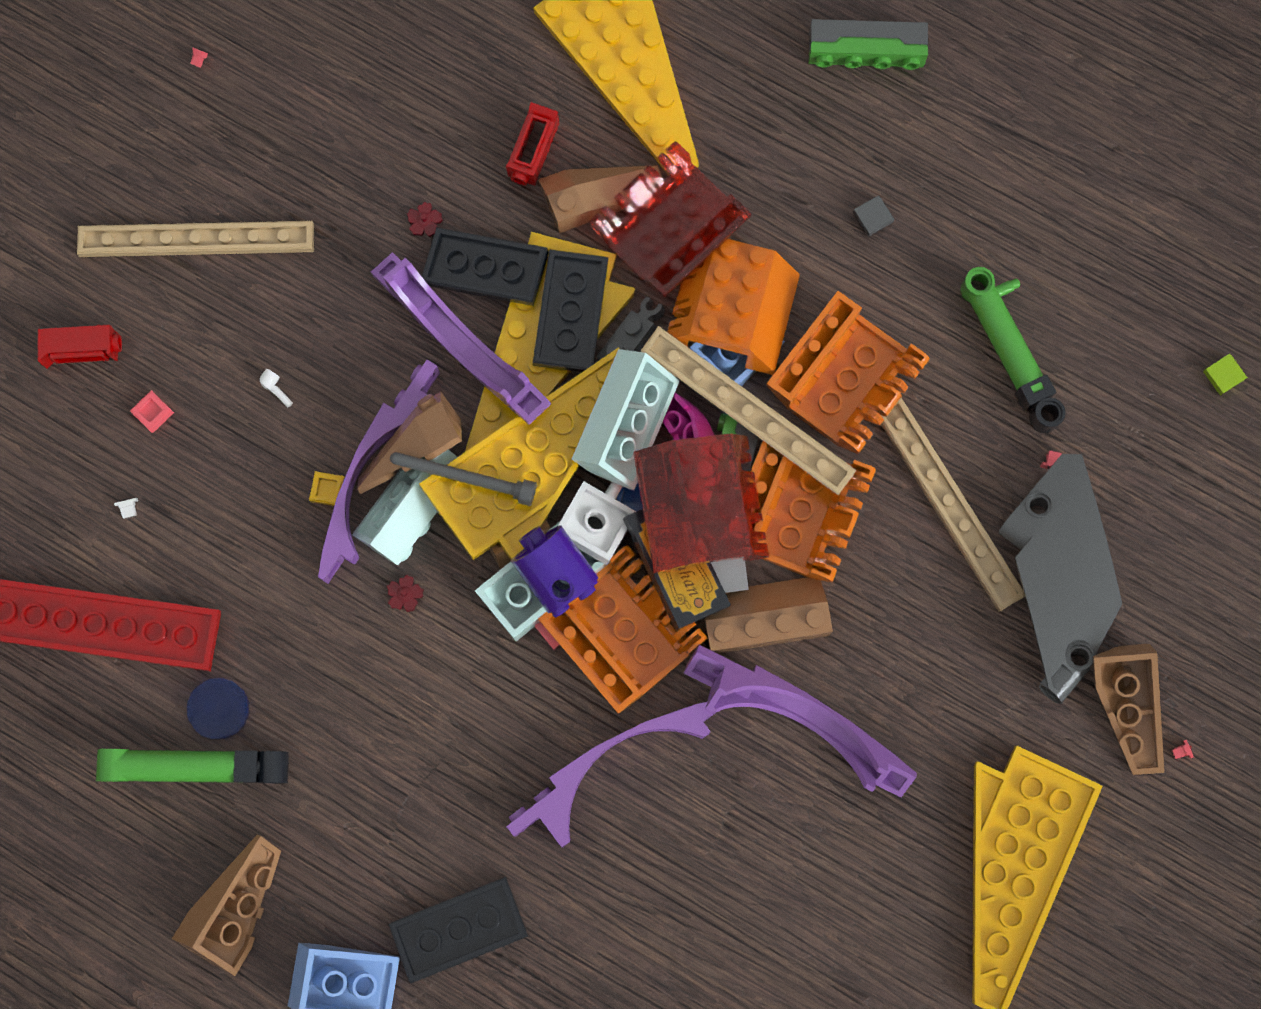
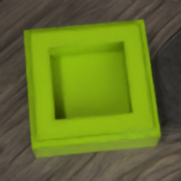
M1231 354L1223 357L1203 371L1220 396L1248 378Z

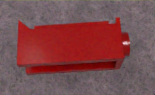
M530 102L528 114L509 162L506 164L507 175L513 182L519 185H527V183L536 185L559 126L558 111ZM538 121L546 125L532 161L529 164L520 160L535 122Z
M110 325L38 329V362L46 369L53 363L109 361L110 357L114 361H118V352L122 351L121 336Z

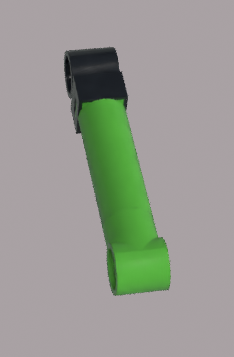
M985 267L973 268L968 272L961 284L960 291L962 297L971 304L1017 390L1015 396L1023 411L1025 412L1033 408L1029 418L1031 426L1040 433L1052 432L1063 422L1066 413L1065 407L1061 401L1052 398L1057 393L1047 374L1043 376L1001 298L1020 287V281L1015 278L995 287V278L990 270ZM971 281L981 282L984 290L974 289ZM1041 410L1050 411L1053 414L1054 420L1051 422L1044 420Z
M97 749L96 781L288 783L289 752Z

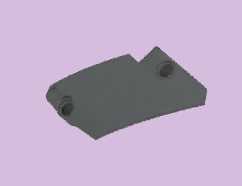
M1062 454L999 530V535L1021 550L1015 557V562L1026 597L1045 678L1040 682L1039 689L1046 697L1057 704H1062L1080 680L1089 672L1093 664V656L1096 655L1122 606L1110 550L1082 454ZM1035 505L1041 506L1045 512L1036 514L1031 510V507ZM1080 655L1085 659L1086 664L1077 666L1071 661V657Z

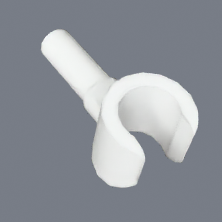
M265 369L260 376L261 385L275 394L287 408L290 407L293 402L280 388L275 386L280 377L271 370Z

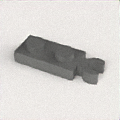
M646 297L641 303V311L637 314L631 310L596 356L598 360H601L618 347L622 350L640 352L657 328L653 321L659 320L665 313L663 305L659 303L654 310H650L654 303L650 297Z

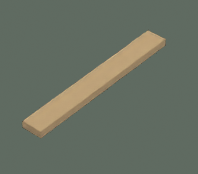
M313 221L78 226L77 255L79 257L314 252Z
M660 326L656 328L641 349V352L648 354L667 371L837 495L840 494L857 471Z
M900 398L888 416H882L884 421L881 426L998 612L1025 597L1024 591L905 402Z

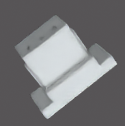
M138 498L122 499L121 502L114 503L116 507L119 506L122 518L137 516L135 502H138Z

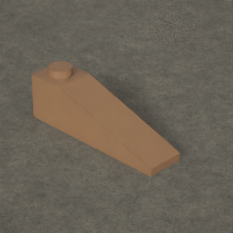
M658 165L567 169L538 180L559 233L668 193Z
M441 391L434 396L428 394L417 403L418 406L415 407L360 475L357 490L360 494L390 480L398 469L404 470V472L411 470L410 468L391 463L390 456L392 453L398 452L417 458L425 457L426 460H431L462 441L461 418Z
M1151 644L1118 646L1093 656L1095 688L1132 774L1165 773L1158 656L1156 650Z
M256 835L188 911L172 940L204 960L236 976L252 949L255 940L252 933L257 918L261 919L264 908H261V903L265 890L271 886L281 850L262 836Z

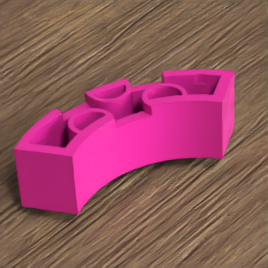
M675 392L663 420L668 432L673 436L676 448L673 451L671 471L664 487L706 509L717 477L718 451L712 428L702 412Z

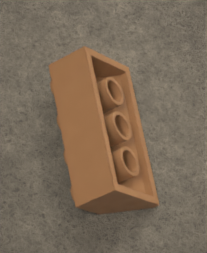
M809 577L748 587L749 590L728 592L726 595L731 606L703 618L705 633L708 637V649L717 654L830 636L833 632L828 601L821 580Z

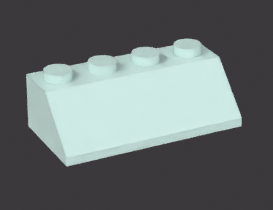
M618 349L572 460L590 473L634 490L680 380L648 354Z
M447 450L429 461L447 465L456 459L457 456L450 450ZM400 469L352 536L396 565H399L401 561H405L412 553L413 544L418 537L423 536L431 526L430 521L438 512L419 487V483L432 474L414 469L404 472V470Z
M559 521L555 526H553L551 529L557 527V526L559 525L560 521ZM579 549L596 574L607 566ZM511 561L475 590L515 641H518L540 622L538 618L547 612ZM560 580L564 584H569L564 580Z

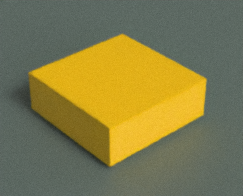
M315 471L309 501L334 506L345 476Z

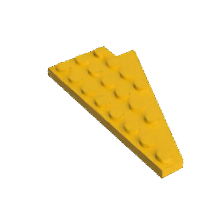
M543 0L533 8L540 21L675 184L698 168V158L652 0Z
M531 232L528 241L530 245L547 247L548 250L608 257L598 331L599 338L635 294V288L610 282L616 262V254ZM548 258L534 306L510 302L495 350V354L504 362L523 372L528 377L530 383L545 397L554 392L571 372L569 370L533 366ZM485 386L465 452L518 416Z
M619 347L549 394L546 398L551 402V405L530 425L517 416L447 464L448 466L517 483V481L523 482L524 479L537 482L531 506L519 504L518 500L513 499V495L433 474L419 483V487L472 560L497 543L500 544L512 560L524 549L519 540L532 529L538 526L542 527L579 467V464L574 462L572 457Z
M1014 746L1003 773L978 761L974 764L972 1003L983 1009H1008L1103 787L1019 746Z

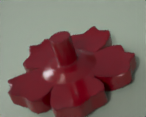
M426 202L418 205V211L410 209L407 216L409 223L412 224L409 230L413 235L422 236L425 231L428 237L433 236L436 227L438 228L436 224L443 221L442 213H439L436 209L432 210L431 203Z
M406 575L404 578L399 579V584L391 581L387 585L388 595L392 596L388 604L392 609L401 610L404 605L407 612L415 611L418 605L416 599L424 596V590L418 584L413 585V577Z

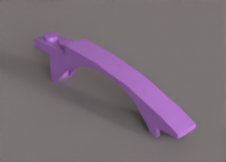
M392 252L371 271L373 277L412 314L413 318L442 347L528 425L551 405V402L530 383L528 377L523 372L516 370L499 358L455 316L406 258L401 261Z
M426 360L423 366L418 365L410 378L412 380L407 390L402 389L394 401V405H396L394 409L383 403L355 452L336 498L322 550L318 577L327 584H329L344 559L355 565L360 558L353 543L349 522L350 502L355 483L370 457L390 440L415 407L418 406L417 403L427 395L426 393L440 374L437 365L429 360Z
M698 645L685 667L684 674L711 687L706 710L715 713L732 707H754L789 717L805 725L829 742L851 765L864 788L872 792L876 786H879L902 797L917 776V773L854 723L805 691L757 665L751 671Z
M707 702L695 704L643 722L595 746L549 777L556 788L551 791L547 787L533 798L536 801L535 805L528 810L523 806L509 817L511 823L506 827L516 837L540 818L563 848L570 842V813L577 788L588 769L602 754L628 738L649 732H680L703 739L711 732L704 722L715 713L705 709Z

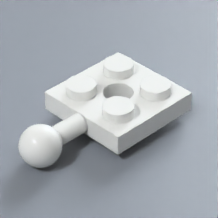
M583 481L558 526L562 525L578 549L607 565L627 531L623 518L636 511L615 500L623 486L611 482L606 492L603 493ZM588 518H599L603 528L593 529L588 524Z

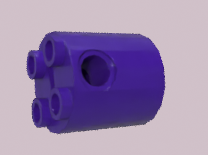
M562 525L549 530L545 534L538 526L519 540L524 549L511 560V563L548 613H552L555 618L570 608L568 603L577 597L580 601L584 600L596 590L594 586L598 583L597 574ZM560 580H564L569 584H564Z

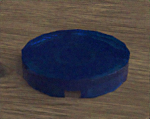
M224 678L209 679L200 684L199 687L193 690L187 703V717L190 724L201 736L213 740L227 739L237 734L246 724L250 713L249 700L245 691L237 683Z

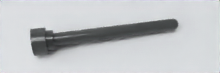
M394 452L390 456L391 463L513 495V499L518 500L519 504L531 506L535 496L537 482L524 479L523 482L517 481V483L398 452Z

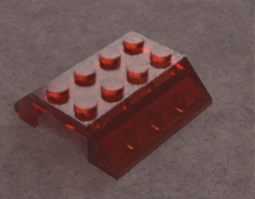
M676 141L665 149L668 156L661 153L657 157L659 163L669 174L667 178L663 180L657 170L648 165L644 171L649 179L643 173H640L622 189L633 205L621 193L614 197L616 203L627 214L621 221L607 205L601 211L611 223V226L599 213L588 221L604 243L648 287L664 297L752 216L732 194L727 197L691 162L690 154Z
M730 433L671 440L633 452L654 574L684 570L689 565L743 558L744 562L769 557L767 543H758L759 541L766 540L765 532L753 531L752 524L763 521L762 513L754 512L761 509L756 483L749 482L755 480V474L751 471L742 470L741 467L742 464L752 461L751 454L746 453V451L750 450L748 436Z

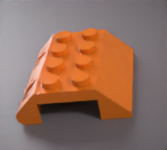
M719 236L693 243L687 261V267L691 270L683 275V281L681 282L672 312L677 319L669 322L667 332L687 347L688 342L693 341L747 355L745 368L773 375L777 366L800 274L774 250Z
M837 291L766 383V386L798 418L835 445L859 454L866 445L864 439L869 440L873 435L869 428L860 424L861 421L866 420L873 424L881 425L884 421L882 416H888L902 397L901 393H905L908 389L907 384L895 376L899 373L915 379L919 374L918 369L922 370L930 358L912 343L908 349L870 323L860 315L862 307Z
M762 441L724 539L752 556L803 576L832 583L837 569L830 565L839 566L841 559L835 554L825 553V548L827 545L844 549L847 547L848 541L844 538H850L859 513L853 509L861 510L863 502L854 497H847L846 494L848 490L867 493L870 485L866 482H872L876 469L854 460L849 465L857 471L840 494L837 495L765 441Z
M629 545L624 546L613 555L610 563L597 573L598 583L594 586L596 590L590 596L581 601L577 597L568 603L570 608L556 618L552 613L548 612L538 618L618 714L646 694L697 649L698 645H702L708 639L700 628L689 637L686 636L697 625L695 622L675 631L670 624L671 620L666 613L655 586L653 585L646 590L652 583L649 574L645 575L636 585L631 577L641 569L644 563L638 558L627 567L628 563L636 556V553Z

